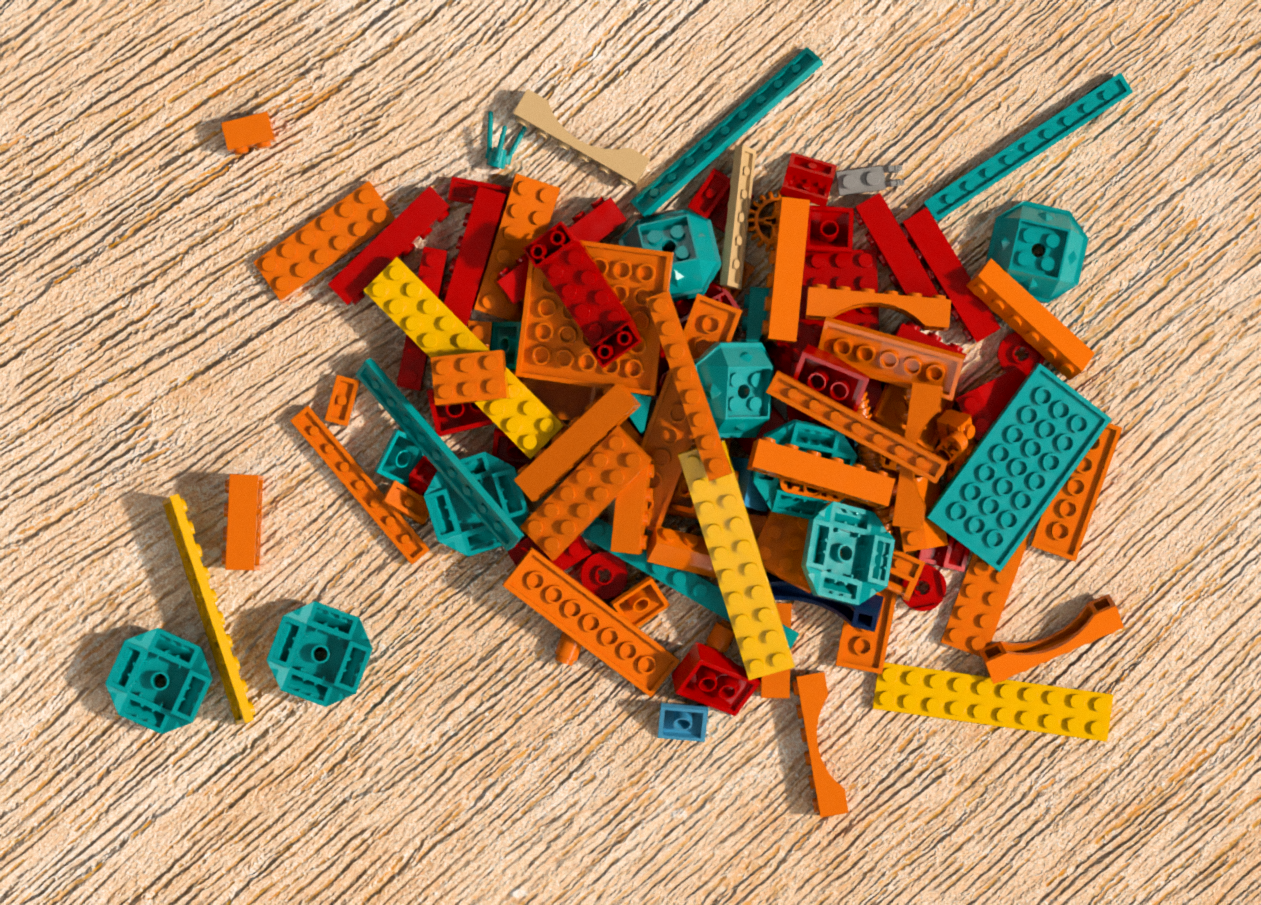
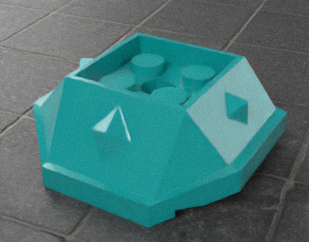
M1022 201L995 218L985 263L989 259H993L1038 302L1048 304L1078 285L1089 238L1070 211ZM1033 245L1042 247L1043 255L1041 257H1035L1032 254L1031 249Z
M684 209L651 216L647 219H638L618 240L619 245L660 251L674 250L669 287L673 302L695 298L698 293L704 295L721 267V259L711 220Z
M715 342L699 358H696L694 363L720 438L756 437L763 425L769 420L772 412L773 396L766 393L774 378L775 365L761 342Z
M794 419L765 433L763 436L775 439L776 444L784 446L785 443L796 445L799 447L798 450L806 453L807 450L819 452L823 458H840L844 460L843 464L850 466L856 462L857 455L845 435L829 426ZM758 472L753 473L752 480L772 512L810 519L826 503L830 502L787 493L781 488L778 478ZM807 487V489L810 490V491L816 490V489H812V488Z
M487 452L460 459L463 465L507 516L521 529L520 526L525 522L529 510L522 489L514 481L517 477L515 467ZM437 470L424 494V499L438 542L468 557L501 547V543Z
M830 501L809 519L801 567L813 596L856 606L888 587L895 539L886 531L884 525L874 512Z
M314 601L283 615L266 661L281 691L327 707L357 693L373 647L360 617ZM318 647L326 649L327 658L325 660H318L316 658L315 651Z
M156 628L124 641L105 685L111 695L118 715L155 732L164 734L194 722L213 677L203 647L164 629ZM158 674H163L167 679L164 687H159L156 684L155 679Z

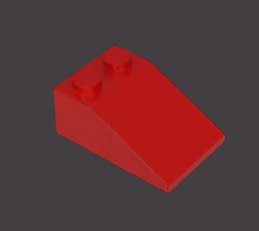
M808 344L801 354L793 379L857 412L870 377L831 353Z
M1021 366L956 398L962 412L971 415L972 425L975 427L974 436L977 441L984 436L1025 380L1026 375Z
M427 390L436 433L439 437L495 424L475 403L436 406L434 390Z
M698 642L693 645L672 674L676 694L733 716L738 714L760 684V680L757 678L749 680L746 670L718 650Z

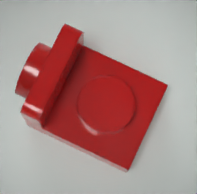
M425 455L409 474V488L423 496L437 472V469Z

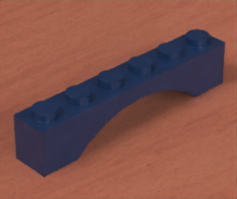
M766 571L775 600H795L811 603L835 613L852 627L875 632L881 613L883 596L874 594L860 605L853 606L813 596L812 592L807 593Z

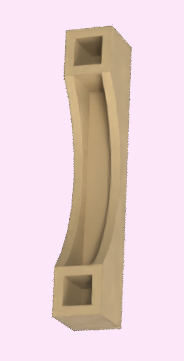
M529 89L525 91L513 112V115L517 118L515 121L526 128L529 125L536 128V134L547 140L549 137L557 140L556 145L566 151H569L571 148L578 152V158L587 163L590 160L597 163V168L608 175L611 172L618 175V181L629 187L631 184L637 186L650 163L648 157L630 147L604 149L578 140L558 122L548 100Z

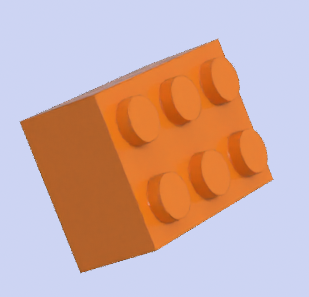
M495 350L430 357L436 406L509 399L505 351Z

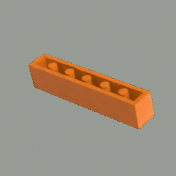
M781 197L778 199V203H774L773 217H776V224L772 226L770 236L771 240H774L773 250L770 249L768 263L772 265L771 273H768L766 278L769 296L765 297L764 311H767L766 320H763L761 334L765 335L764 341L793 344L797 341L810 200Z
M989 259L979 267L966 286L1067 379L1071 380L1080 374L1095 353L993 259Z
M612 383L602 392L604 396L601 399L592 401L585 408L587 410L585 414L581 417L576 416L568 424L570 428L564 433L559 432L551 440L552 444L547 449L545 447L535 454V460L530 465L527 463L517 471L519 475L514 481L531 501H539L589 455L616 426H620L641 406L624 384L614 385Z
M762 437V439L753 442L747 466L748 470L880 509L889 506L895 479L888 477L889 473L875 470L874 473L867 471V467L860 464H852V466L843 464L844 460L840 458H823L821 453L807 450L806 453L798 450L799 447L793 444L785 443L784 446L776 444V440L769 437Z

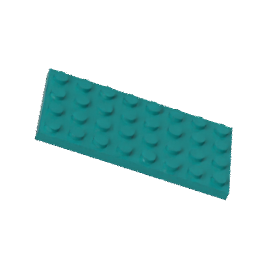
M1036 363L925 517L995 570L1001 572L1112 419L1042 364Z

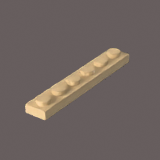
M735 145L725 241L722 251L723 260L720 272V285L733 290H741L748 231L747 219L749 218L756 150L744 145Z

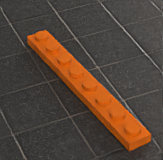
M670 291L648 297L646 301L708 480L712 481L732 474Z
M779 370L766 391L771 396L936 484L948 463L947 460Z
M309 405L290 420L412 565L431 550L397 510L381 502L384 497L382 491Z

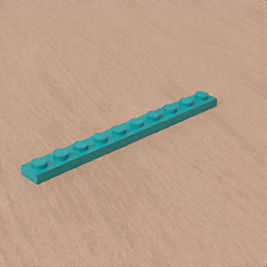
M808 47L802 50L630 201L631 204L647 219L823 65L821 59Z
M1120 72L924 201L923 204L928 208L936 222L1132 94L1133 90Z
M372 358L365 360L355 375L507 552L514 548L524 534Z
M598 517L583 532L582 536L730 621L720 587L695 573L647 562L645 549L639 555L611 552L613 526ZM782 624L791 649L799 633Z

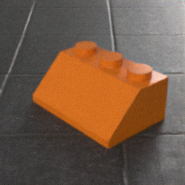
M924 477L915 478V482L926 504V515L941 495L939 480L936 484ZM893 496L895 506L896 496ZM926 517L924 518V525L921 530L897 526L901 552L948 545L947 533Z

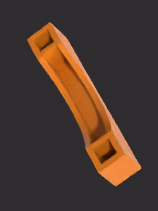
M814 284L813 287H808L805 319L825 321L826 317L835 318L852 309L880 307L891 309L907 316L923 330L947 332L950 323L951 300L946 299L944 295H932V298L922 297L920 293H908V296L898 295L899 292L891 290L884 291L883 294L875 293L874 289L869 288L851 291V288L846 286H838L837 289H827V285Z
M912 382V387L907 388L906 401H910L909 411L905 410L903 415V425H906L905 435L901 434L902 437L917 444L927 423L940 411L942 386ZM897 463L896 472L900 474L899 481L894 482L892 496H896L895 506L891 505L889 520H893V526L921 530L924 525L926 504L919 493L914 472Z
M1107 594L1088 602L1071 623L1049 637L1026 643L999 641L978 651L988 676L993 684L1005 681L1018 673L1025 672L1041 663H1046L1064 653H1069L1080 646L1092 643L1103 636L1113 634L1117 630L1124 628L1116 604L1110 595Z
M824 671L796 675V681L792 682L794 696L798 695L800 704L796 705L798 719H803L804 728H800L802 742H807L808 751L804 752L806 766L811 765L812 775H808L810 789H815L816 798L812 799L814 813L819 812L820 818L849 813L845 789L827 771L818 748V718L822 706L828 697Z

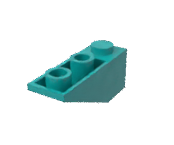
M750 287L749 294L744 295L743 308H748L747 317L742 319V331H746L745 340L741 339V341L760 342L764 337L761 334L763 320H766L767 311H764L765 297L769 296V288Z

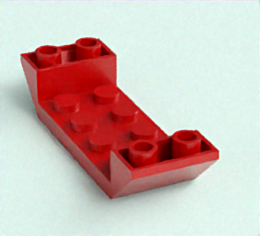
M562 221L522 248L534 267L542 270L592 345L589 349L602 369L642 342L633 318L583 243Z

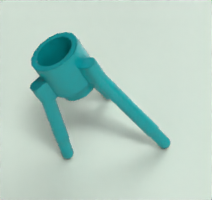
M489 111L487 151L485 155L488 161L486 165L505 169L506 164L510 165L512 156L527 128L522 127L506 155L507 150L502 149L507 131V126L504 125L498 146L493 147L492 151L493 112Z

